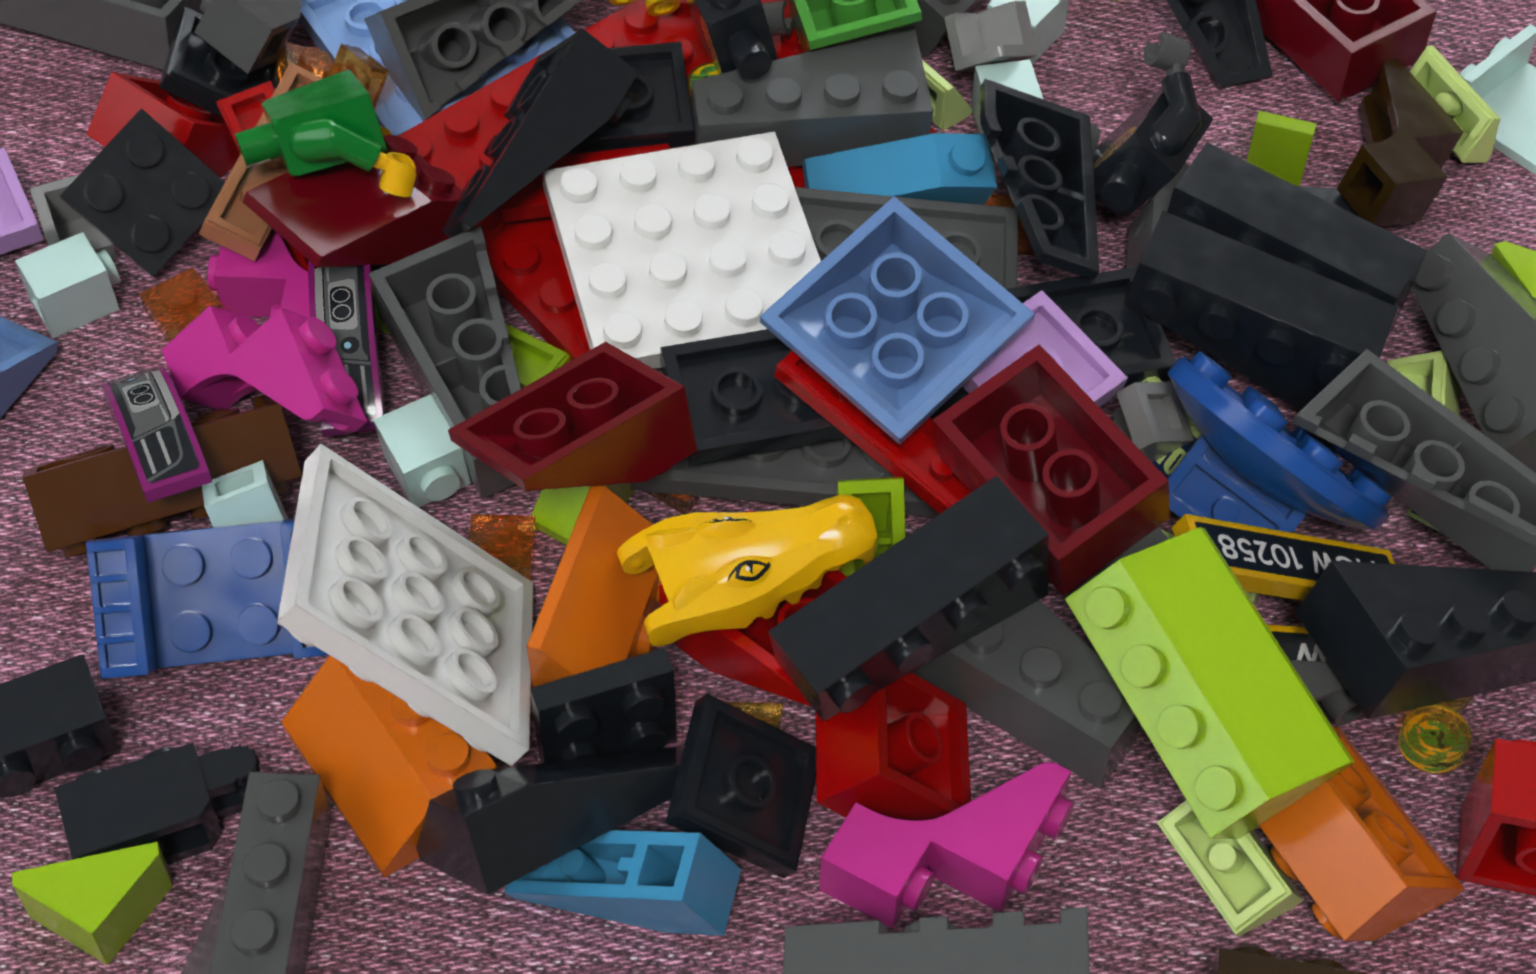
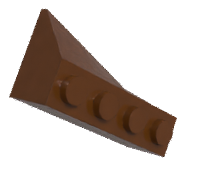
M265 394L251 398L252 410L240 413L239 408H220L198 415L199 418L190 421L209 469L211 479L263 460L279 495L291 489L289 480L302 476L282 407ZM114 444L96 447L24 470L22 477L46 551L50 552L62 548L65 557L86 553V541L101 539V536L126 529L128 536L158 531L166 527L164 517L189 510L192 519L208 516L204 507L202 486L147 503L126 446L115 449Z

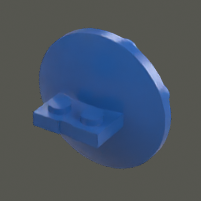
M1198 351L1192 360L1187 357H1179L1167 372L1185 411L1201 433L1167 477L1169 480L1170 510L1180 518L1184 514L1292 533L1307 514L1336 524L1378 531L1390 516L1388 513L1389 509L1385 505L1392 496L1385 489L1355 467L1348 475L1339 469L1343 462L1338 459V456L1333 453L1332 449L1299 426H1296L1292 432L1285 427L1288 421L1284 419L1285 416L1281 414L1282 412L1278 409L1279 407L1248 385L1242 394L1227 385L1232 378L1229 375L1230 373L1201 351Z

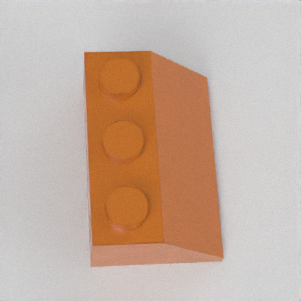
M605 485L590 486L526 646L532 687L656 651L657 647L651 645L644 627L645 618L660 607L659 586L662 583L655 565L640 574H627L623 571L616 555L618 548L624 542L653 524Z
M330 655L281 721L283 729L313 774L321 776L325 792L383 878L388 877L419 858L416 846L431 799L453 789L454 781L467 773L483 769H498L487 752L476 750L461 735L435 719L417 714L404 700L378 684L360 679L348 666Z
M1332 726L1355 763L1259 826L1274 845L1271 848V855L1274 861L1290 878L1302 883L1315 901L1312 905L1314 915L1329 933L1337 938H1342L1343 941H1376L1454 899L1465 888L1339 727Z

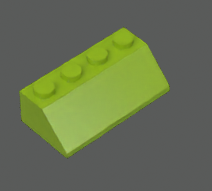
M1198 527L1121 558L1065 598L1210 839L1241 838L1355 763L1205 528Z

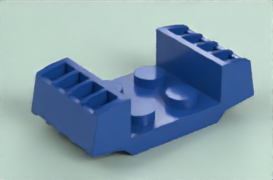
M295 519L86 541L101 679L147 675L157 668L293 654V658L298 659L329 655L315 646L301 643L290 634L288 629L277 623Z

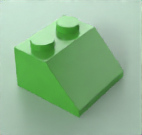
M788 0L793 26L803 53L916 25L922 21V12L917 0Z

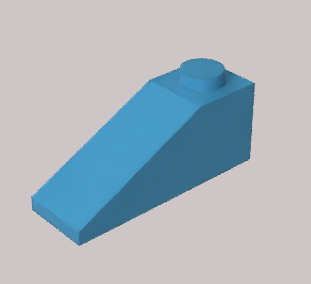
M932 133L806 158L802 163L805 188L984 205L997 188L992 150L985 134Z
M611 830L506 885L504 893L513 899L663 933L724 936L742 869L701 833Z

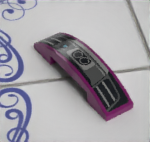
M309 261L310 317L320 319L334 333L337 341L335 348L346 373L354 380L358 388L357 398L368 421L360 429L352 433L376 431L373 419L384 415L385 410L383 381L378 361L374 293L368 274L375 271V267L368 264L317 268ZM324 420L320 421L323 437L351 434L336 429Z
M163 365L101 384L104 398L128 449L147 503L212 482L209 469L185 408Z

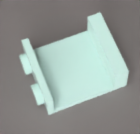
M1530 24L1512 39L1503 38L1485 60L1477 66L1475 64L1468 65L1460 75L1500 117L1494 148L1536 175V67L1528 63L1536 41V27Z

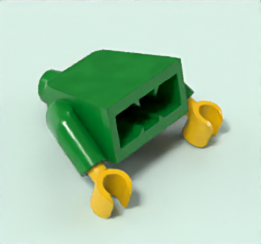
M350 69L265 100L261 104L268 123L235 133L247 168L280 158L290 176H300L349 162L367 172L372 167L383 170L379 187L383 191L400 197H410L412 195L417 176L415 163L410 156L403 153H383L387 151L384 136L392 134L387 128L379 125L369 92Z

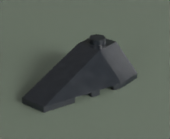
M1166 0L1217 89L1273 76L1256 0Z
M583 28L539 56L503 115L509 121L498 135L496 134L489 141L484 151V154L493 160L491 165H482L470 178L442 233L452 238L473 228L607 121H610L612 124L615 123L624 114L633 100L634 95L628 89L639 71Z
M984 79L980 86V124L1037 260L1094 280L1099 273L1090 116Z
M677 746L495 770L483 769L467 773L454 781L453 789L429 801L416 846L419 859L489 895L670 800L684 747Z

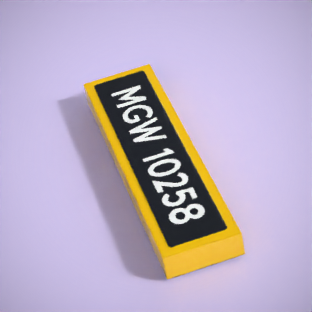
M1184 514L1172 526L1174 537L1198 527L1205 528L1245 592L1303 601L1331 561L1395 564L1390 550L1195 515Z

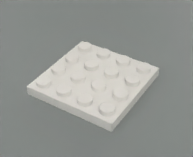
M775 131L549 169L543 172V189L590 350L604 342H608L651 368L657 369L661 368L660 347L765 330L767 328L760 323V315L821 262Z
M320 444L304 463L277 623L288 629L290 634L301 643L315 646L348 666L360 679L374 682L404 700L417 714L423 717H431L458 733L476 750L489 752L512 766L529 750L531 675L526 646L532 634L533 582L323 444Z

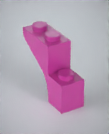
M273 228L255 262L223 246H220L219 255L210 256L208 284L211 291H218L223 310L238 315L271 317L280 308L310 318L308 272L297 265L292 259L281 236Z
M210 305L161 350L180 399L215 409H228L245 395L259 390L301 419L310 422L324 420L336 429L344 432H355L368 422L357 398L358 388L354 380L346 373L335 348L337 345L336 337L332 330L318 318H309L280 308L264 324L259 326L255 320L247 315H238Z
M1041 763L956 810L930 820L910 821L895 819L855 803L821 856L819 890L877 921L879 920L894 929L906 907L914 911L919 909L931 888L934 878L1002 913L1014 890L1025 895L1031 887L1043 861V856L1036 852L1046 835L1057 840L1068 822L1074 807V802L1066 798L1071 771L1056 763Z

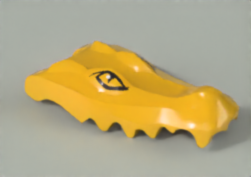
M841 494L806 507L740 513L693 512L666 518L629 538L618 548L616 555L623 571L627 574H640L655 565L669 602L650 613L644 620V627L651 645L659 647L672 644L690 634L712 630L747 628L758 617L764 619L771 618L781 601L786 600L794 605L800 601L805 591L818 589L826 572L837 571L845 563L855 559H861L865 564L872 561L877 543V531L873 516L861 499Z

